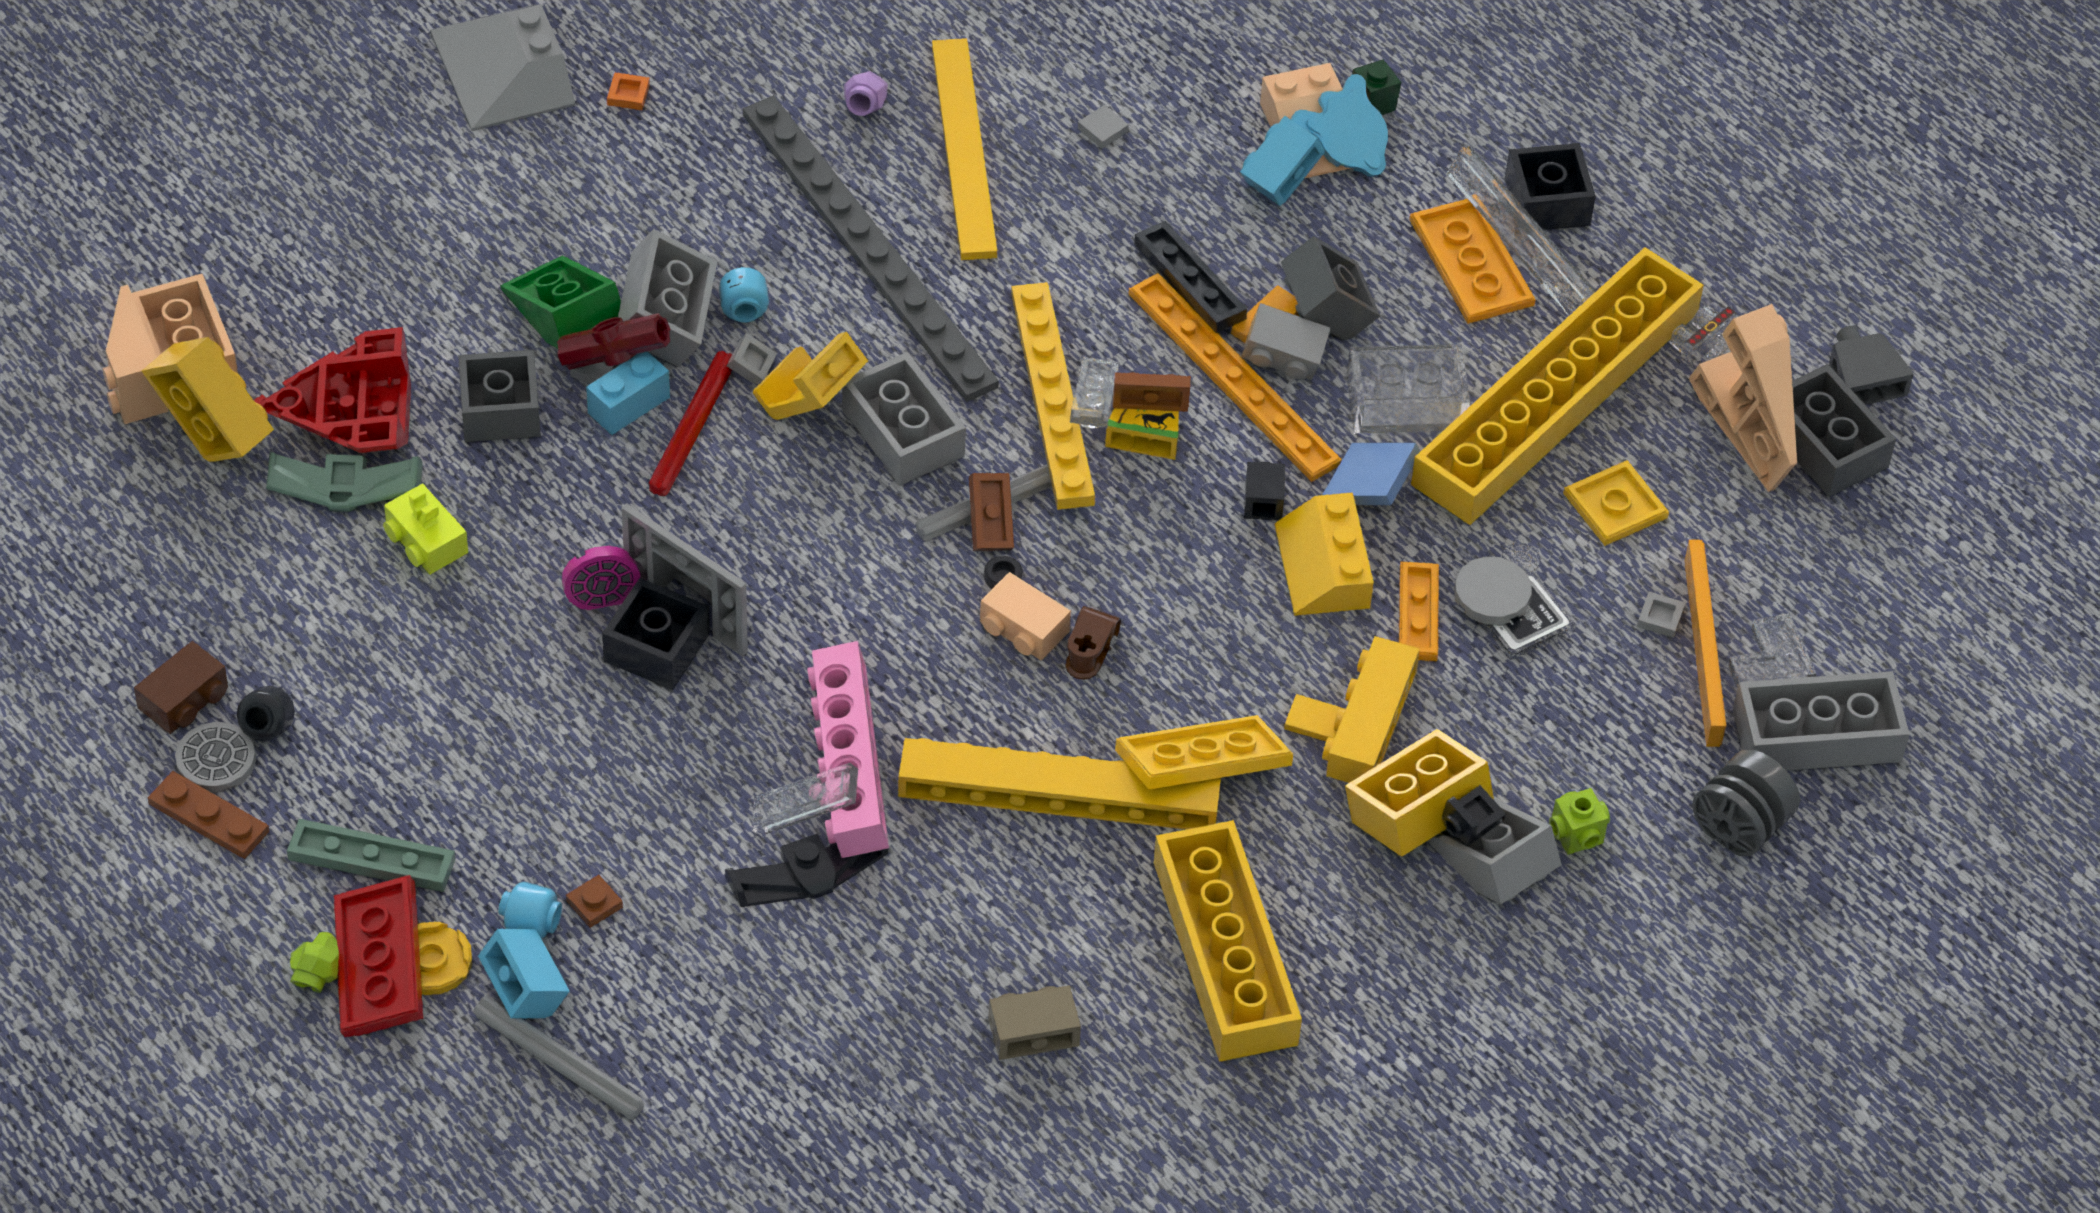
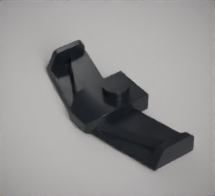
M817 833L781 846V858L784 863L737 870L728 868L725 869V878L740 907L804 898L816 899L832 893L836 887L888 855L889 852L888 849L842 858L837 843H833L825 848Z

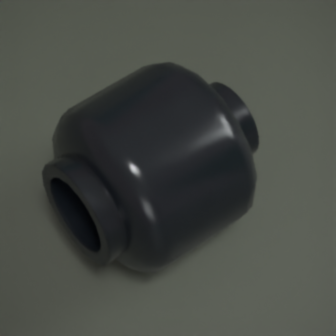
M263 686L243 697L238 705L236 716L238 725L244 734L254 740L267 741L272 740L289 729L294 720L295 709L292 699L281 688Z

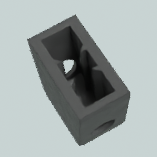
M1846 326L1837 333L1836 338L1838 342L1833 345L1829 366L1865 405L1908 396L1914 374L1885 335L1876 333L1861 337L1855 326Z

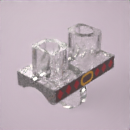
M1705 304L1694 316L1693 325L1699 329L1695 332L1683 323L1674 329L1670 344L1682 353L1681 363L1690 368L1704 356L1707 360H1711L1731 352L1722 333L1730 321L1736 317V311L1727 306L1724 310L1718 312Z

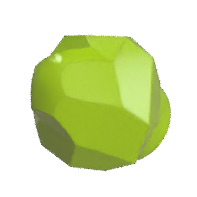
M319 932L313 942H303L291 953L290 968L293 971L290 982L302 988L311 987L314 992L321 993L325 983H330L337 979L339 952L337 940L331 933Z

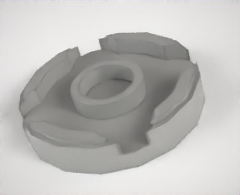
M1501 557L1478 558L1471 560L1460 569L1454 586L1455 601L1458 606L1460 603L1461 607L1465 609V614L1472 620L1489 625H1503L1510 623V620L1518 615L1521 617L1526 612L1532 596L1531 581L1526 572L1512 561Z

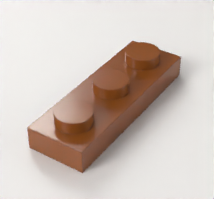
M174 771L148 797V803L152 807L243 859H246L270 832L269 825Z

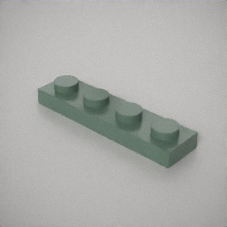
M304 819L298 820L287 849L288 860L387 881L410 875L415 881L416 887L444 892L455 863L454 850Z

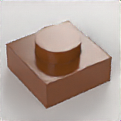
M599 874L566 894V902L589 928L623 908L621 898Z

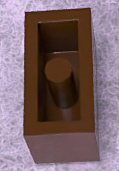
M191 641L134 687L137 708L169 734L173 733L180 726L183 728L187 727L195 720L198 711L208 703H217L225 695L228 688L226 669L221 662L194 641Z

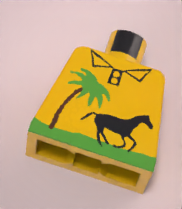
M1114 408L1106 426L1105 447L1175 460L1178 443L1179 411Z

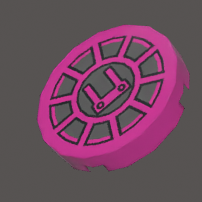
M613 546L593 547L585 550L584 556L579 559L575 556L567 563L562 572V586L569 602L580 609L592 610L623 603L640 578V571L635 559L631 558L629 552L623 548Z

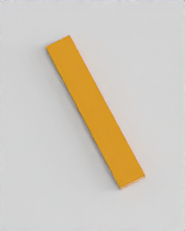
M1689 540L1684 562L1706 747H1720L1726 729V718L1705 546L1702 540Z

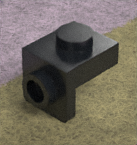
M1479 785L1459 800L1454 796L1447 800L1442 819L1448 832L1456 838L1459 837L1468 847L1502 823L1506 813Z

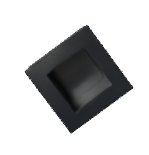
M1247 462L1244 518L1279 521L1282 519L1284 506L1285 464Z

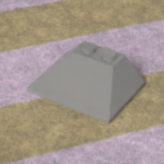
M541 4L530 5L430 30L471 131L575 106L564 56Z
M626 503L621 508L623 549L629 552L630 557L637 562L640 578L664 588L675 578L712 603L713 637L743 657L748 652L746 582Z

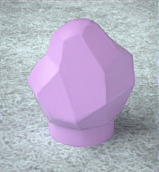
M871 71L853 75L844 84V98L848 109L859 116H865L880 110L887 96L888 84Z

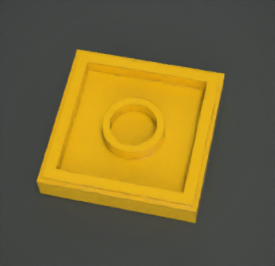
M1628 460L1564 487L1563 494L1604 546L1663 521L1669 515L1667 508Z

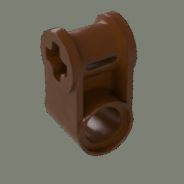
M1087 606L1082 607L1067 644L1069 655L1066 659L1065 667L1072 677L1086 680L1097 675L1108 651L1112 649L1110 643L1113 636L1117 637L1119 634L1121 617Z

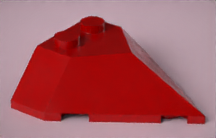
M403 327L363 332L354 338L355 344L339 354L332 351L283 381L284 387L267 398L262 394L254 399V402L260 404L270 415L359 453L399 449L408 443L411 379Z

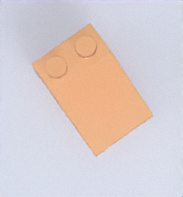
M1331 63L1263 77L1260 105L1271 127L1279 123L1284 116L1291 119L1292 115L1298 110L1321 113L1322 108L1318 102L1320 95L1326 91L1339 92L1343 89ZM1322 155L1305 178L1351 168L1342 165L1336 167Z
M121 286L106 347L108 367H104L102 370L108 389L113 390L107 392L111 411L113 414L120 413L124 424H128L169 411L141 372L142 369L157 358V354L129 286Z

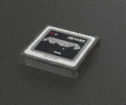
M1533 571L1527 574L1532 587L1531 601L1526 612L1521 617L1518 615L1512 618L1510 623L1503 625H1489L1479 622L1510 662L1575 632L1576 624Z

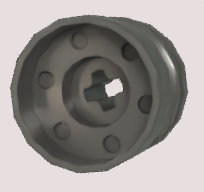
M1748 749L1740 750L1719 770L1718 775L1709 780L1706 786L1694 795L1692 808L1695 819L1705 834L1714 840L1717 839V842L1720 844L1724 842L1725 847L1738 856H1752L1774 835V831L1783 826L1798 810L1801 800L1798 787L1791 775L1777 761L1762 752Z

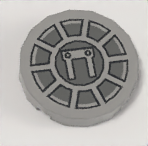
M224 722L201 724L188 731L179 741L175 753L179 774L211 793L224 792V789L233 786L235 788L241 785L252 774L256 763L253 740L244 734L238 726Z

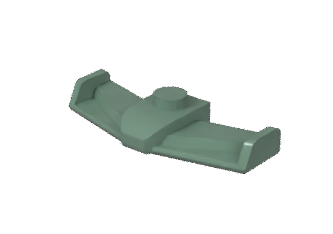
M270 452L266 489L327 506L330 511L352 512L358 506L394 499L419 486L422 479L423 462L420 457L416 456L409 460L366 468L367 459L364 455L326 454L325 468Z

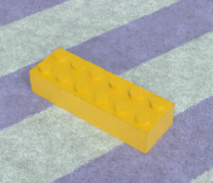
M1234 820L1156 835L1153 863L1219 1062L1298 1046L1302 1017Z

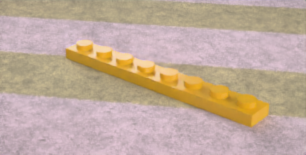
M1048 282L1011 286L1019 335L1057 510L1095 506V492Z

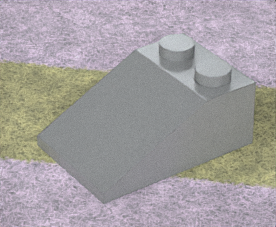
M1494 798L1493 800L1506 813L1505 819L1467 847L1459 837L1452 836L1447 829L1428 840V842L1477 893L1499 904H1503L1515 898L1518 893L1533 883L1544 879L1547 874L1562 864L1551 825Z

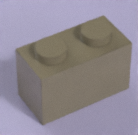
M1070 985L1062 987L1047 986L1034 992L1022 994L1007 993L998 998L989 999L988 1020L999 1060L1080 1046L1081 1024Z

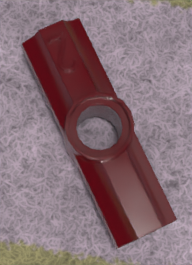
M659 313L623 321L621 317L610 318L600 322L590 330L562 336L557 341V355L562 366L565 365L569 370L604 362L606 366H615L628 361L636 354L666 347L671 342L670 326L666 317H661Z

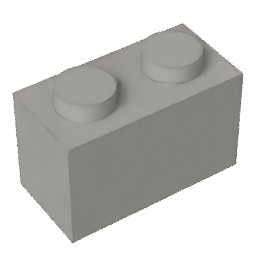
M1260 303L1251 322L1241 358L1250 360L1259 367H1270L1279 370L1294 379L1301 380L1306 378L1312 380L1320 365L1331 328Z

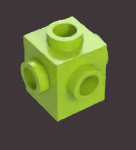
M1592 788L1580 792L1571 791L1555 799L1552 817L1549 818V825L1552 826L1554 837L1560 841L1567 855L1603 844L1607 824L1610 823V814L1606 804L1597 799Z

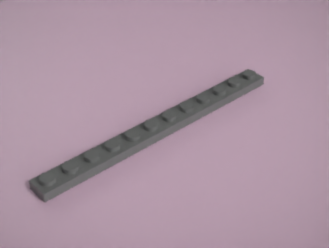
M773 95L744 107L743 116L964 400L968 402L997 389L999 380L777 98Z

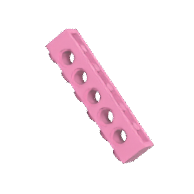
M854 641L813 650L814 667L807 668L811 689L812 691H817V697L811 698L814 718L816 721L820 720L821 727L814 728L819 751H824V757L818 758V766L822 781H827L828 788L822 789L821 792L826 813L831 812V819L825 820L829 843H837L842 858L888 849L889 844L867 669L859 643Z

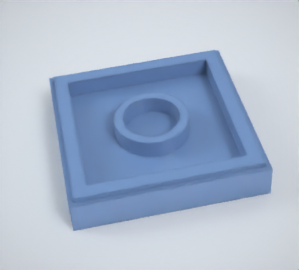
M1352 443L1322 495L1353 492L1356 505H1392L1414 466L1415 456L1420 450L1416 443Z

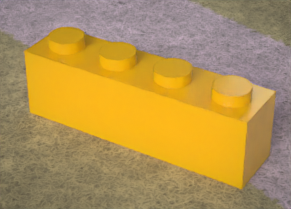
M1374 636L1369 651L1362 650L1357 665V672H1360L1358 680L1351 678L1345 700L1349 701L1346 709L1339 708L1335 719L1334 730L1337 733L1335 738L1328 737L1324 746L1322 759L1328 761L1327 777L1350 783L1383 762L1417 672L1420 648Z

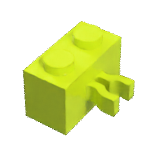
M423 483L384 505L386 522L383 523L384 530L392 542L400 541L405 546L406 555L415 567L422 565L431 575L468 553L467 532Z

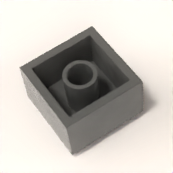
M1311 237L1281 261L1286 274L1284 281L1290 291L1294 293L1298 303L1296 305L1298 314L1302 318L1330 327L1329 335L1334 334L1343 340L1352 339L1380 317L1358 262L1317 237Z
M534 350L458 355L465 442L541 437Z

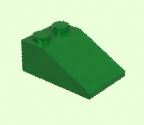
M563 255L500 285L504 294L546 343L557 349V341L562 336L590 330L602 321L618 317L621 305L615 281Z

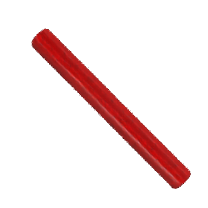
M719 351L713 358L648 482L651 493L658 496L668 495L732 372V369L727 366L732 356L731 353Z

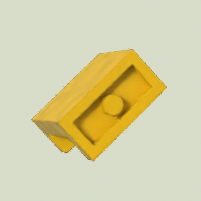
M843 332L838 334L813 360L802 346L794 348L753 390V395L769 416L775 420L820 409L853 378L868 360L849 334Z

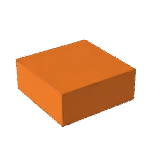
M615 72L607 96V105L643 110L650 86V77Z

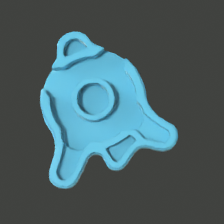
M1351 75L1345 81L1342 91H1326L1322 93L1318 99L1319 105L1322 108L1321 113L1298 110L1292 115V121L1319 139L1326 151L1323 155L1336 167L1342 165L1347 168H1354L1353 171L1362 172L1370 177L1378 176L1384 171L1386 167L1384 154L1388 142V129L1380 112L1369 101L1366 94V81L1361 75Z

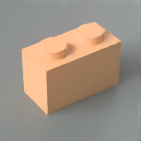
M1011 572L981 600L980 622L985 630L991 635H1002L1013 642L1014 647L1023 655L1029 656L1032 654L1042 661L1070 632L1071 610Z

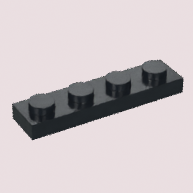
M1166 221L1135 234L1134 245L1215 333L1247 319V308Z

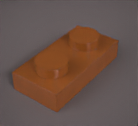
M1115 372L1113 408L1188 412L1191 376Z
M972 473L969 476L973 551H1006L1014 549L1010 474Z

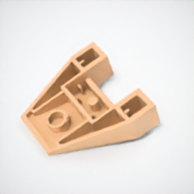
M1772 304L1733 318L1722 333L1731 352L1700 363L1689 377L1699 400L1768 492L1775 490L1797 464L1790 338L1787 333L1785 320L1781 315L1777 314Z

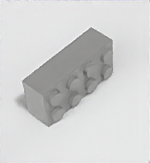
M1893 671L1739 682L1733 706L1734 719L1742 750L1753 749L1762 752L1777 761L1786 771L1902 762L1910 736Z

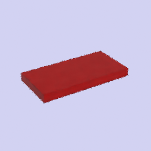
M407 875L334 895L335 933L339 952L338 993L341 1034L344 1037L360 1036L423 1019L416 888L413 878Z

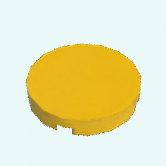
M424 922L418 924L422 995L442 994L456 988L467 978L472 967V949L468 939L460 930L457 929L455 931L448 928V924Z

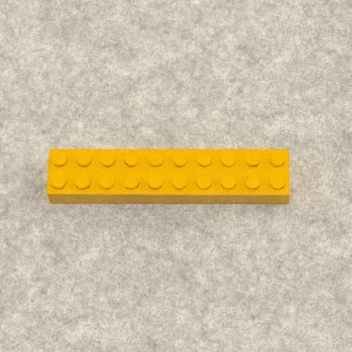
M1644 247L1415 456L1411 486L1471 525L1698 314L1704 285Z

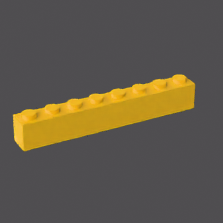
M905 738L898 776V797L1191 829L1216 824L1221 778L1149 790L1124 760L1108 761L1091 759L1086 756L1054 755L1043 751L1027 752L1012 750L1006 747L991 748L974 746L969 743L938 742L927 738Z

